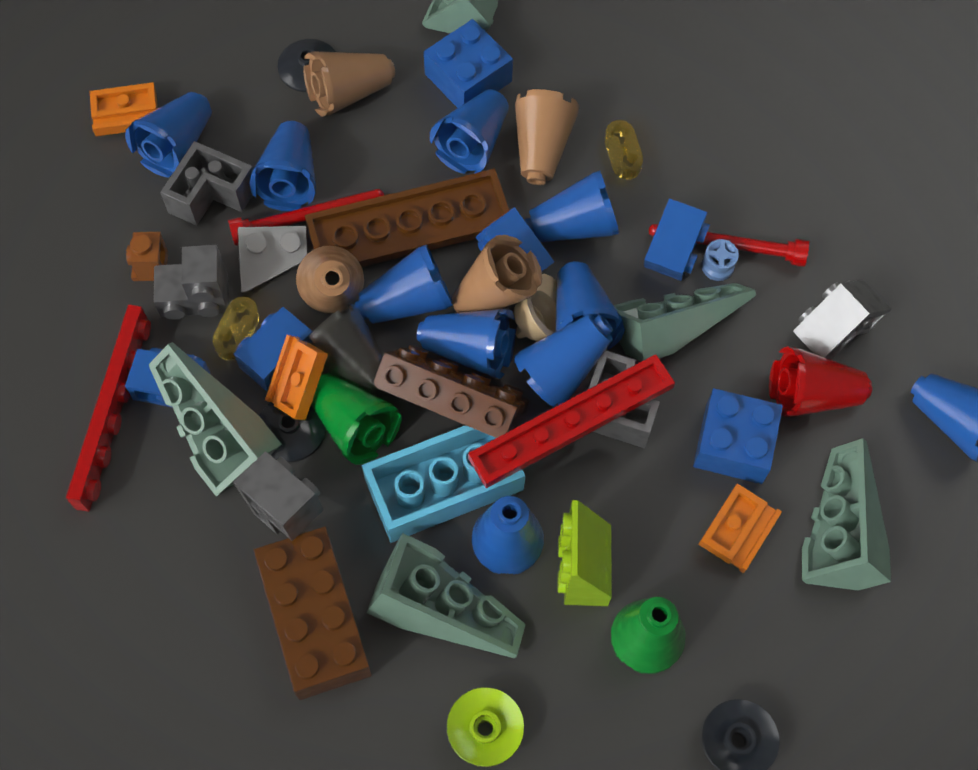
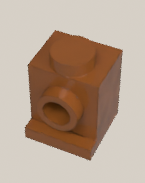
M133 232L130 245L126 249L127 264L132 265V281H154V266L168 264L169 251L161 232Z

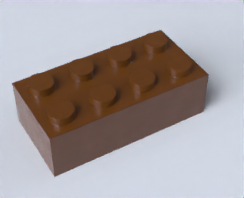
M326 526L299 534L293 541L287 538L253 549L293 690L298 699L303 700L371 677L372 674Z

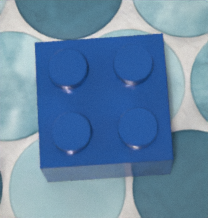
M471 19L424 51L425 75L459 108L485 90L499 91L511 83L513 58L474 19Z
M713 388L706 404L693 467L763 484L771 470L783 405Z

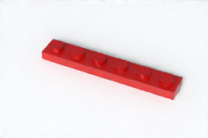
M128 304L66 495V499L76 510L89 512L92 502L96 501L100 495V476L103 468H107L110 463V445L113 435H117L121 428L122 417L120 413L123 403H127L130 399V394L125 384L137 348L141 349L143 340L146 341L149 338L151 331V322L141 306Z
M655 354L469 452L468 459L485 488H488L673 389L675 381Z

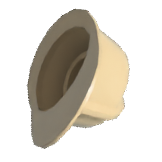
M542 274V284L537 288V292L532 297L515 305L514 317L518 325L515 335L518 338L527 337L532 341H539L556 331L557 281L553 277Z

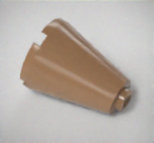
M314 51L306 54L304 58L310 59L309 65H305L303 71L310 101L317 100L320 108L315 109V111L322 117L331 115L389 86L392 83V78L395 77L394 64L384 54Z
M532 89L527 91L526 97L521 98V94H518L516 97L515 112L521 175L527 178L528 183L533 185H544L546 181L553 179L579 113L578 102L574 98L571 99V103L563 100L564 94L557 91Z
M508 235L495 236L484 246L453 293L452 304L455 311L461 313L502 309L532 297L543 280L541 267L536 256L531 251L526 254L519 247L522 242L517 238Z
M322 246L312 250L302 259L297 269L296 284L301 298L308 306L323 313H338L350 308L358 300V293L363 290L364 274L359 261L352 253L337 246ZM332 271L339 275L336 285H329L326 282L325 276L328 272Z

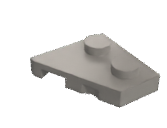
M306 226L238 227L241 293H247L301 263L302 259L307 255Z

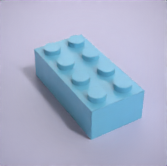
M466 425L362 465L366 484L390 543L399 540L402 533L408 536L496 502L502 497L511 496L523 491L525 484L523 470L485 488L468 459V453L496 438Z

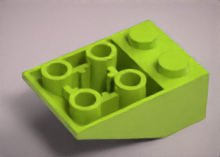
M572 500L570 513H563V522L558 537V557H562V561H560V571H558L557 591L558 593H564V605L608 606L612 597L611 524L580 501Z

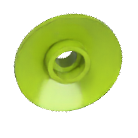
M477 688L468 691L454 703L448 715L447 735L449 742L456 754L472 765L490 767L505 762L517 751L523 738L524 721L520 708L509 695L498 689ZM486 722L492 726L493 731L490 735L483 736L478 732V726L481 723Z

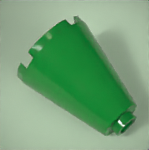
M326 373L320 376L311 406L339 450L354 465L365 464L379 456L375 451L383 443L388 447L399 431L402 419L401 415L397 412L398 409L392 403L332 374Z
M652 597L631 602L623 607L614 619L611 628V644L621 662H624L634 671L644 674H656L667 670L680 658L684 650L686 637L683 623L675 605L666 598Z

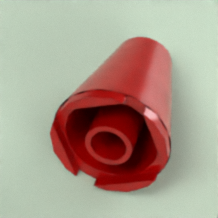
M787 346L779 351L784 353L781 360H774L771 367L769 396L770 399H776L777 404L783 405L782 417L860 406L865 403L872 393V382L866 372L796 347Z

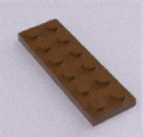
M494 168L307 214L305 219L313 249L322 246L344 248L357 258L361 267H366L406 257L418 247L427 245L429 250H434L474 240L483 229L506 214L509 208ZM330 271L326 274V276L334 275L337 273Z

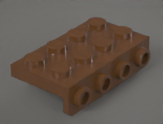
M409 345L408 349L400 347L397 350L385 352L374 380V384L378 389L495 438L509 432L512 421L526 412L531 400L523 397L524 391L517 387L504 384L502 388L490 383L491 377L477 371H472L471 375L458 370L460 365L449 359L440 358V361L427 357L428 351L414 345Z

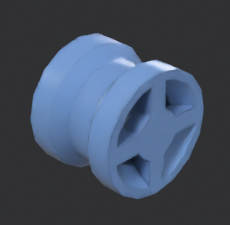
M724 239L712 241L706 248L701 264L704 274L715 281L728 279L733 274L739 257L736 246Z

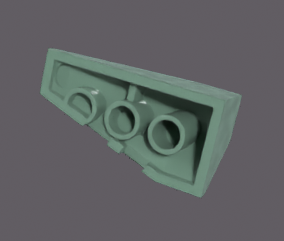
M433 0L422 24L428 29L452 33L471 19H474L486 31L493 24V16L498 6V0Z
M731 283L696 289L694 296L671 293L665 294L664 301L646 304L645 299L642 298L614 305L622 317L625 329L619 343L626 355L640 362L655 354L659 359L672 355L756 296L755 289Z
M173 342L167 344L149 363L150 370L166 405L173 407L180 423V425L176 426L180 437L186 436L194 454L190 457L194 469L216 497L234 484L233 481L265 451L271 455L282 445L259 415Z
M861 438L831 449L821 487L824 489L820 506L814 507L811 516L815 521L810 538L805 537L802 546V581L806 584L858 591L891 582L888 539L867 441Z
M402 533L376 584L366 613L404 630L515 658L518 655L526 624L493 596H485L469 583L472 579L462 571L459 574L443 561L445 556L436 548Z

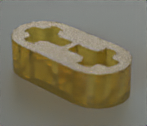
M624 120L611 122L606 129L605 145L613 171L622 179L636 178L642 168L643 155L634 128ZM615 133H620L621 137H625L623 144L620 143L618 136H614ZM624 155H627L629 163H633L632 167H628L627 163L623 162Z
M238 297L227 306L212 339L213 346L219 357L225 360H234V353L239 343L246 337L253 335L260 316L257 305L252 299ZM245 309H248L250 316L244 315L239 323L237 312L243 313ZM234 333L236 345L230 344L225 348L223 341H229Z

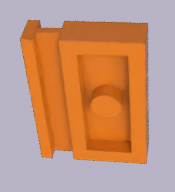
M154 82L90 91L91 117L93 119L92 129L95 136L125 133L132 122L158 109Z
M286 335L265 400L274 403L275 407L294 419L306 420L328 354L312 344L300 340L298 336Z
M737 483L698 545L726 563L733 564L739 568L740 572L744 573L782 511L767 505L768 502Z

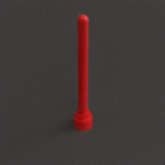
M375 189L249 221V219L242 220L241 217L228 220L234 245L237 246L238 227L288 226L306 221L305 215L384 196V193L380 189Z
M652 224L649 227V234L654 237L659 224ZM712 232L707 233L704 243H696L709 245L712 241L724 239L732 242L738 250L785 257V261H791V265L805 267L809 251L808 240L795 239L794 242L788 241L787 244Z

